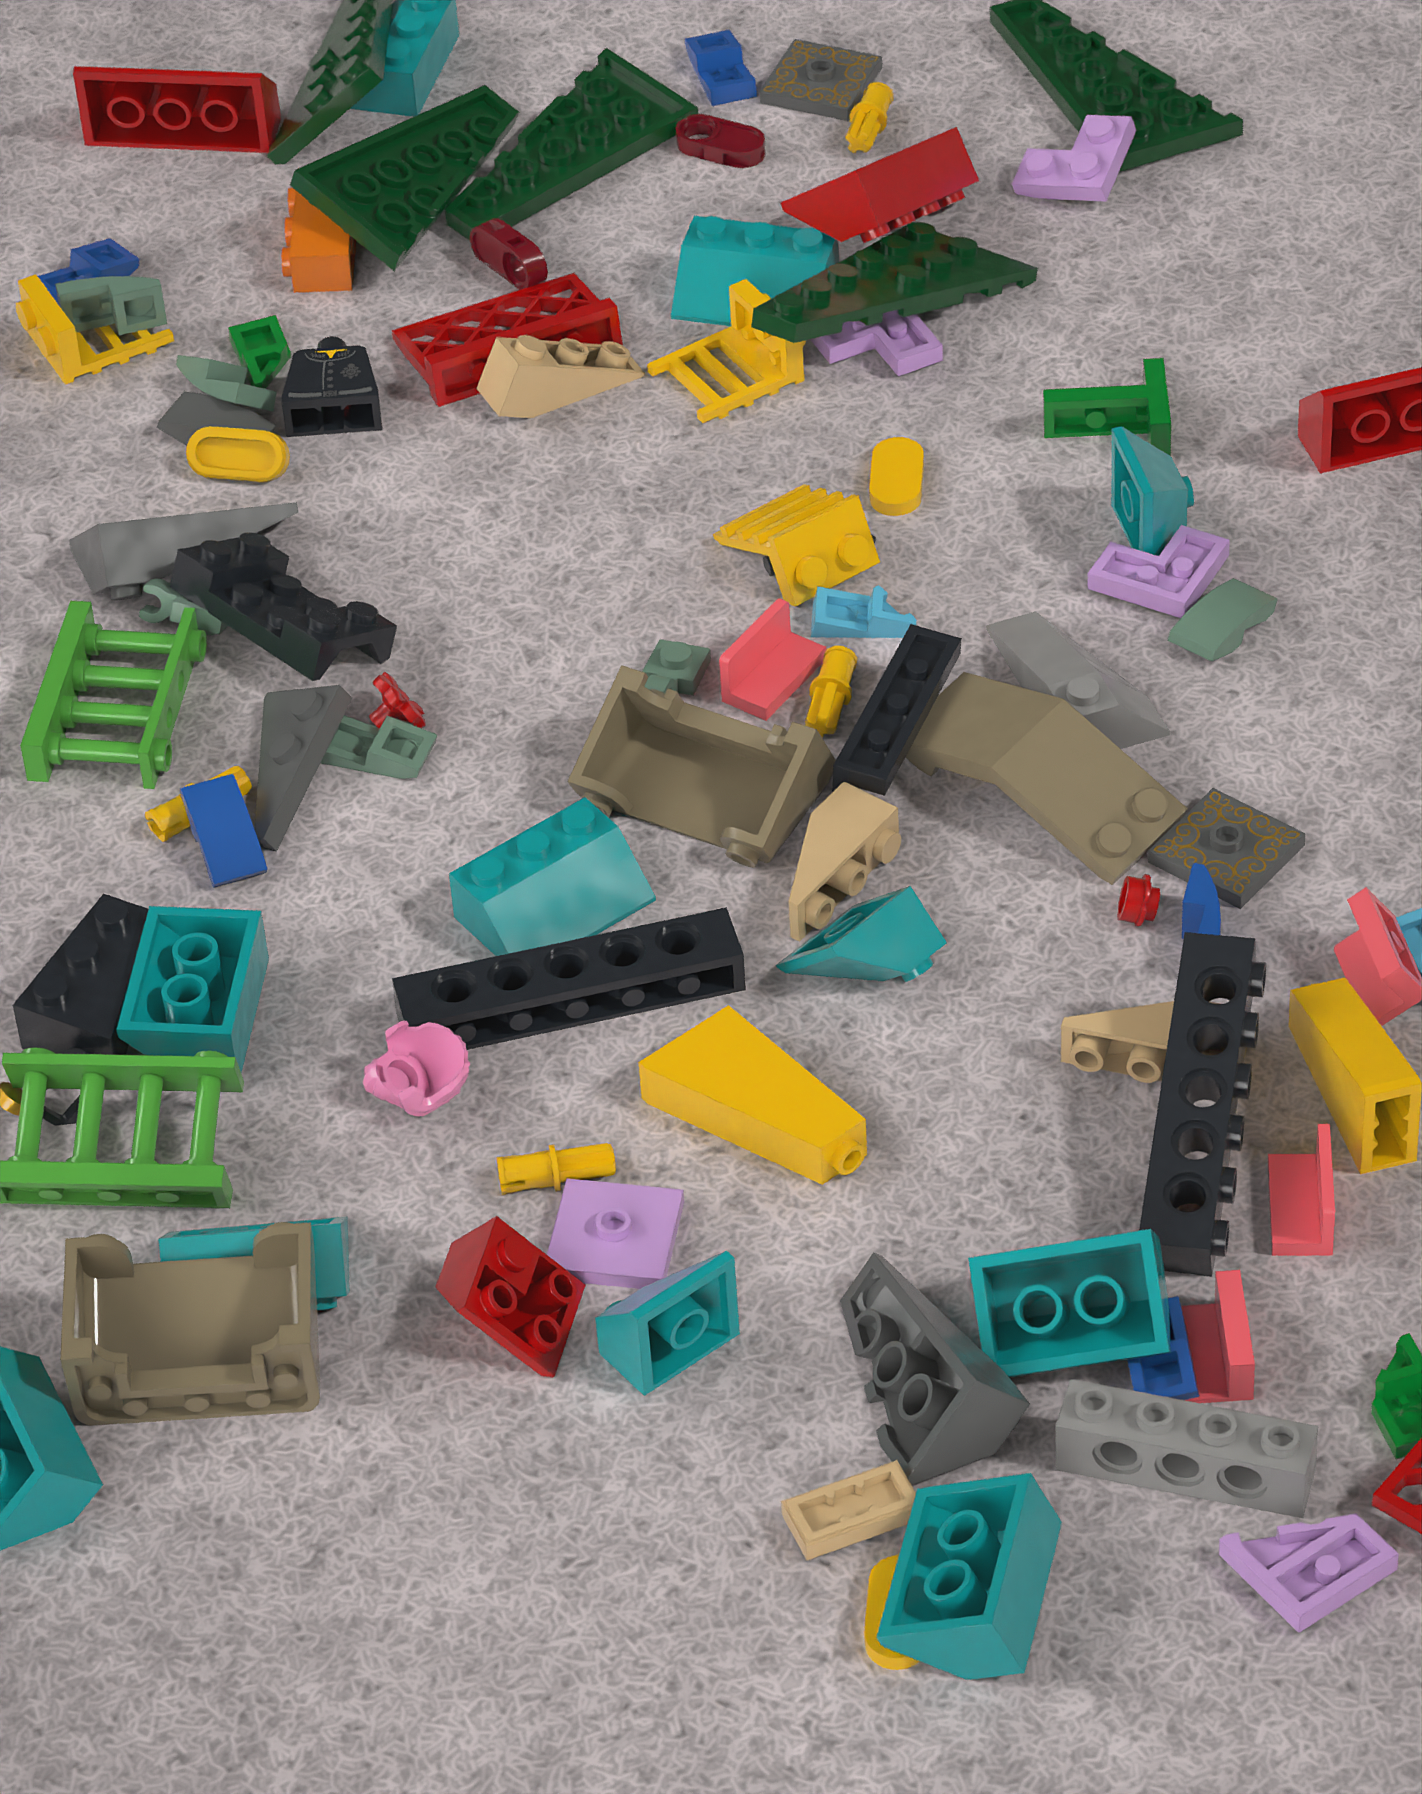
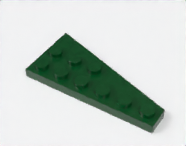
M393 0L342 1L318 52L308 64L309 70L267 154V157L275 165L289 162L383 81Z
M1010 0L989 6L990 23L1078 132H1080L1086 115L1132 117L1136 132L1119 172L1243 135L1242 118L1232 112L1223 116L1212 109V101L1200 93L1191 97L1178 89L1177 80L1125 49L1118 53L1106 46L1105 37L1095 31L1085 34L1072 26V18L1043 0Z
M605 48L597 56L598 64L590 72L583 70L574 79L575 87L567 95L557 96L518 135V145L511 152L503 150L494 159L495 168L486 177H476L445 208L446 225L469 241L472 228L494 218L501 219L512 227L676 136L677 123L690 115L698 114V107L616 53Z
M483 85L294 170L290 186L305 197L310 204L317 207L340 226L345 233L352 236L390 269L395 271L445 211V208L455 199L515 125L519 111L488 86Z
M911 222L753 308L751 327L792 343H797L842 332L843 322L860 321L869 326L881 323L883 313L898 310L897 314L906 317L963 303L964 294L981 293L986 297L1002 294L1003 285L1017 282L1016 285L1023 289L1036 281L1038 268L978 247V243L973 239L950 237L936 232L935 227L931 224Z

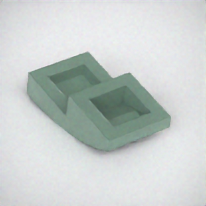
M109 276L55 284L59 306L74 325L76 333L115 324L118 334L123 335L167 325L162 287L159 279Z
M177 356L176 366L201 391L223 401L274 411L277 392L246 385L247 367L208 358Z
M1232 578L1210 591L1194 604L1170 630L1167 641L1205 659L1215 661L1233 653L1242 644L1246 629L1266 621L1274 613L1278 598Z
M344 715L321 763L399 779L417 778L436 743L437 734L390 716H386L382 726L377 728Z

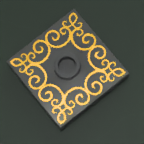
M794 39L759 91L760 103L849 121L850 113L853 107L861 102L865 88L868 89L867 86L874 82L883 68L882 56Z
M1212 788L1148 850V863L1187 883L1193 863L1204 864L1212 877L1218 898L1241 909L1305 846V833Z

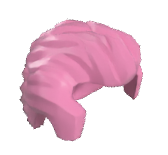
M401 1021L385 1031L388 1051L382 1056L373 1059L370 1064L364 1067L365 1077L363 1085L366 1092L371 1093L380 1100L399 1106L407 1114L418 1117L425 1116L448 1103L460 1093L461 1087L468 1077L470 1066L466 1043L462 1041L459 1035L453 1034L449 1028L427 1022L418 1027H409L407 1021Z

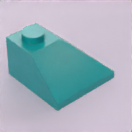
M1122 426L1112 428L1111 506L1131 548L1159 556L1181 525L1187 526V508L1194 505L1191 481L1188 476L1181 477L1171 456Z
M908 886L853 905L776 964V967L787 974L886 981L902 976L904 981L908 982L933 966L934 963L930 956L947 944L912 887Z
M728 1251L722 1252L644 1286L624 1300L612 1303L602 1314L595 1317L599 1354L645 1396L740 1334L735 1257Z

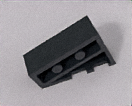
M104 893L13 1004L19 1039L23 1050L27 1048H44L55 1054H60L69 1048H80L89 1050L92 1054L126 1055L129 1044L118 1038L117 1026L148 908Z

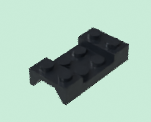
M242 533L237 538L222 541L207 540L203 541L201 545L177 550L170 588L207 610L208 613L311 681L322 678L342 649L356 647L379 664L384 663L390 658L397 630L396 624L378 614L377 608L371 604L353 601L349 602L347 606L338 607L333 601L318 597L304 588L300 580L286 575L290 556L272 546L267 537L257 533Z

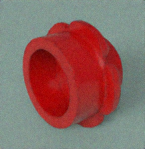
M1144 874L1142 879L1126 876L1119 896L1117 920L1134 923L1138 927L1143 924L1144 920L1154 921L1160 901V888L1152 887L1150 875Z

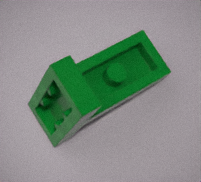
M1164 358L1143 359V385L1043 389L1044 438L1112 435V428L1122 426L1133 434H1147L1148 443L1171 456V415Z

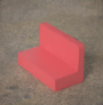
M778 598L719 659L722 702L765 721L823 663L826 651L825 646L791 632L790 606L788 601Z
M1365 887L1347 899L1359 930L1336 944L1334 952L1344 976L1380 1025L1383 1026L1422 1000V977L1395 915Z
M1318 1124L1316 1154H1268L1272 1256H1333L1335 1200L1330 1124Z
M1240 1270L1215 1271V1303L1182 1306L1199 1397L1185 1401L1212 1403L1254 1400L1255 1362Z

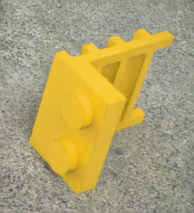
M36 274L18 280L21 301L16 302L15 306L20 323L65 385L75 382L74 377L91 372L93 375L102 372V367L116 362L122 365L130 362V357L144 352L147 355L157 352V347L174 342L173 333L168 328L152 335L147 329L132 332L136 340L123 344L112 328L107 325L94 328V330L109 350L95 354L81 333H76L72 322Z
M747 279L729 286L730 327L647 364L648 373L653 377L668 370L705 405V407L697 410V418L702 423L716 417L722 419L728 416L729 411L743 405L746 408L753 405L754 400L766 394L770 396L779 393V388L792 382L799 384L804 381L803 346H805L806 340L792 343L751 327L753 308L771 298L765 293L762 294ZM719 348L756 383L747 387L709 351ZM693 359L731 395L721 398L684 363Z
M806 484L721 526L720 531L712 534L713 538L723 546L769 556L782 597L791 606H798L815 597L817 586L830 589L880 563L859 495L852 494L844 499L840 491L827 495L825 488H818L811 492L810 486Z

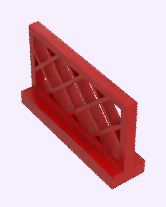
M575 273L391 330L393 340L403 355L428 383L430 395L438 407L480 394L476 388L496 337L518 338L519 336L527 335L546 341H561L564 338H569L588 344H603V342L611 341L623 345L617 305L610 297L599 300ZM567 290L573 292L569 298L551 297V295ZM516 306L526 308L523 313L505 311ZM541 311H542V312H553V313H557V314H556V315H543V314H540V313H541ZM469 321L480 323L478 327L459 326ZM495 326L511 327L509 330L494 329ZM425 335L434 337L431 342L412 340ZM449 341L465 342L461 345L447 344Z

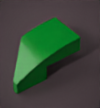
M276 315L228 327L229 341L241 366L248 368L246 377L251 386L266 389L291 358L290 349Z
M1410 1333L1400 1336L1396 1343L1395 1355L1387 1369H1382L1376 1378L1375 1398L1372 1401L1371 1414L1395 1459L1405 1457L1422 1438V1354Z

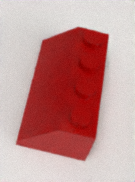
M74 66L73 69L85 146L268 153L281 122L277 84L263 73Z
M956 126L780 202L785 213L840 242L860 235L862 242L866 243L966 198L962 189L978 182L979 178Z
M1422 367L1320 390L1299 400L1298 438L1320 474L1422 450Z

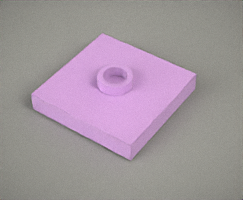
M567 1178L547 1255L586 1284L641 1289L667 1277L684 1205V1191L681 1189Z

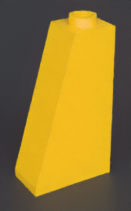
M1346 977L1291 989L1288 1027L1359 1173H1369L1417 1161L1422 1082L1417 1073Z
M729 1005L638 1062L641 1098L646 1103L823 1185L838 1174H851L861 1165L864 1157L867 1156L866 1119Z

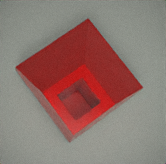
M496 1216L451 1243L435 1288L459 1314L540 1376L553 1378L586 1285Z

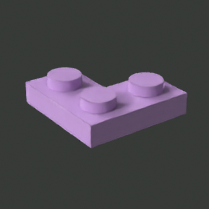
M1086 115L1072 150L1027 149L1012 182L1015 194L1039 199L1106 202L1136 132L1132 117Z
M898 310L883 313L881 323L867 326L860 321L843 322L842 332L810 339L829 364L876 349L897 376L943 361V345L919 316L915 314L902 317L897 314Z
M1181 525L1159 556L1110 542L1088 572V589L1181 618L1196 604L1229 557L1230 540Z

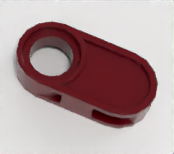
M705 114L690 115L677 123V147L688 156L734 168L753 167L761 163L766 156L764 133L753 126ZM700 134L709 136L701 139L689 138Z
M498 218L491 219L472 228L470 243L475 257L484 264H489L487 265L489 268L518 290L546 281L548 276L546 260L539 247L530 239Z

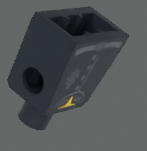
M330 336L323 338L318 343L317 348L301 349L293 353L281 397L286 437L383 430L378 388L365 347L361 345L347 346L341 338Z

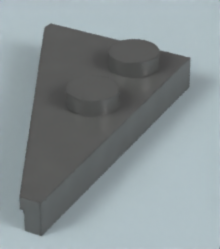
M340 685L267 692L264 698L255 832L259 844L268 850H278L352 700V697Z

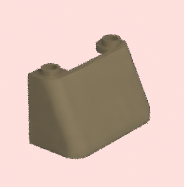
M621 665L567 781L572 789L580 797H586L607 817H610L613 810L727 849L725 852L727 857L747 867L755 868L758 861L771 862L829 784L833 775V765L836 759L817 729L792 721L788 731L776 724L769 731L685 703L677 691L668 688L665 693L655 689L649 690L645 687L648 679L646 673Z
M278 1222L259 1231L253 1241V1256L133 1263L128 1247L107 1234L65 1238L60 1361L73 1413L76 1418L85 1425L95 1426L312 1411L319 1404L320 1366L315 1253L311 1223L293 1224Z

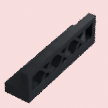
M910 624L833 765L832 792L843 782H846L859 789L883 796L886 795L961 654L962 638Z

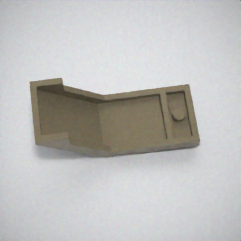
M963 672L938 695L905 757L919 770L929 776H933L940 768L995 784L1099 878L1111 885L1117 882L1146 855L1148 850L1185 815L1188 809L1065 699Z

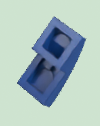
M730 30L684 39L689 60L711 106L757 97L756 80L744 65L741 44Z
M108 238L71 249L70 267L39 275L38 277L59 305L55 284L96 277L130 276L139 268L140 259L113 239Z
M234 774L180 788V794L195 842L199 843L213 888L267 873L268 868Z
M1193 863L1182 902V939H1184L1185 932L1221 935V912L1218 894L1212 877L1204 864Z
M1179 1296L1168 1298L1171 1353L1127 1359L1134 1391L1187 1400L1199 1397L1182 1306Z

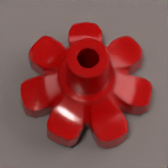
M384 672L372 681L373 685L380 691L383 701L368 716L377 728L382 726L386 716L407 721L419 728L426 726L425 719L422 716L425 713L421 706L415 701L410 700L390 674Z

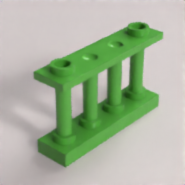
M70 600L20 744L27 781L49 782L54 764L62 765L64 760L140 764L143 787L145 789H155L160 771L168 772L171 766L172 743L170 738L194 663L203 662L206 655V633L204 630H198L195 608L184 607L176 634L104 630L101 624H95L91 602ZM101 651L169 655L164 670L90 664L91 655L99 656ZM89 686L157 691L153 706L78 701L77 698L79 691L87 692ZM77 723L146 727L141 743L66 738L65 736L66 729L75 728Z
M27 1048L21 1053H3L2 1065L12 1087L23 1089L14 1156L8 1158V1161L0 1160V1203L230 1208L233 1187L225 1166L214 1163L213 1155L220 1092H243L244 1080L236 1057H228L216 1051H202L196 1053L195 1056L55 1054L44 1048ZM46 1089H80L73 1156L68 1158L66 1162L41 1161L38 1159ZM104 1090H138L131 1158L125 1160L124 1163H100L96 1160ZM162 1091L196 1092L190 1156L183 1164H159L154 1161Z

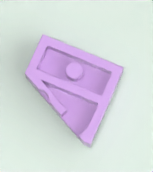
M1357 1514L1326 1518L1318 1524L1300 1522L1277 1526V1536L1241 1542L1238 1532L1226 1534L1219 1539V1555L1298 1633L1398 1570L1399 1554Z

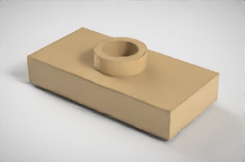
M896 1460L781 1501L782 1516L805 1559L808 1561L907 1525L916 1492Z

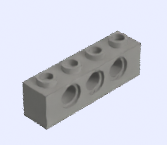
M1070 1379L1056 1423V1470L1303 1518L1316 1472L1318 1426Z

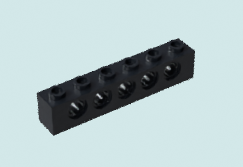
M727 907L392 978L396 1014L399 1022L407 1021L409 1027H418L427 1022L449 1028L453 1034L459 1035L462 1041L466 1043L467 1050L746 990L744 954Z
M1184 933L1139 1231L1151 1229L1159 1237L1164 1271L1212 1277L1215 1257H1226L1230 1223L1227 1220H1221L1223 1203H1234L1237 1185V1168L1228 1167L1231 1151L1242 1150L1245 1117L1244 1115H1236L1238 1099H1249L1252 1079V1064L1243 1063L1246 1047L1256 1048L1259 1013L1251 1012L1253 997L1263 998L1266 983V962L1256 961L1255 938ZM1217 998L1230 1000L1224 1004H1212L1209 1002ZM1207 1049L1223 1051L1217 1055H1204L1201 1053ZM1200 1100H1211L1215 1102V1104L1208 1107H1198L1193 1105L1195 1102ZM1197 1151L1208 1154L1201 1159L1185 1157L1187 1154ZM1184 1204H1195L1201 1207L1193 1212L1177 1210L1178 1207Z

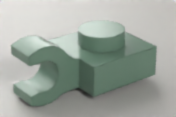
M151 579L143 586V592L156 595L161 602V607L147 604L140 610L139 617L146 622L159 623L170 616V621L180 623L184 607L195 608L198 630H204L206 636L221 634L228 627V625L208 613L207 610L170 588V583L163 579Z
M659 639L642 670L648 676L645 687L649 690L655 689L663 693L668 688L681 694L694 696L711 662L710 648Z

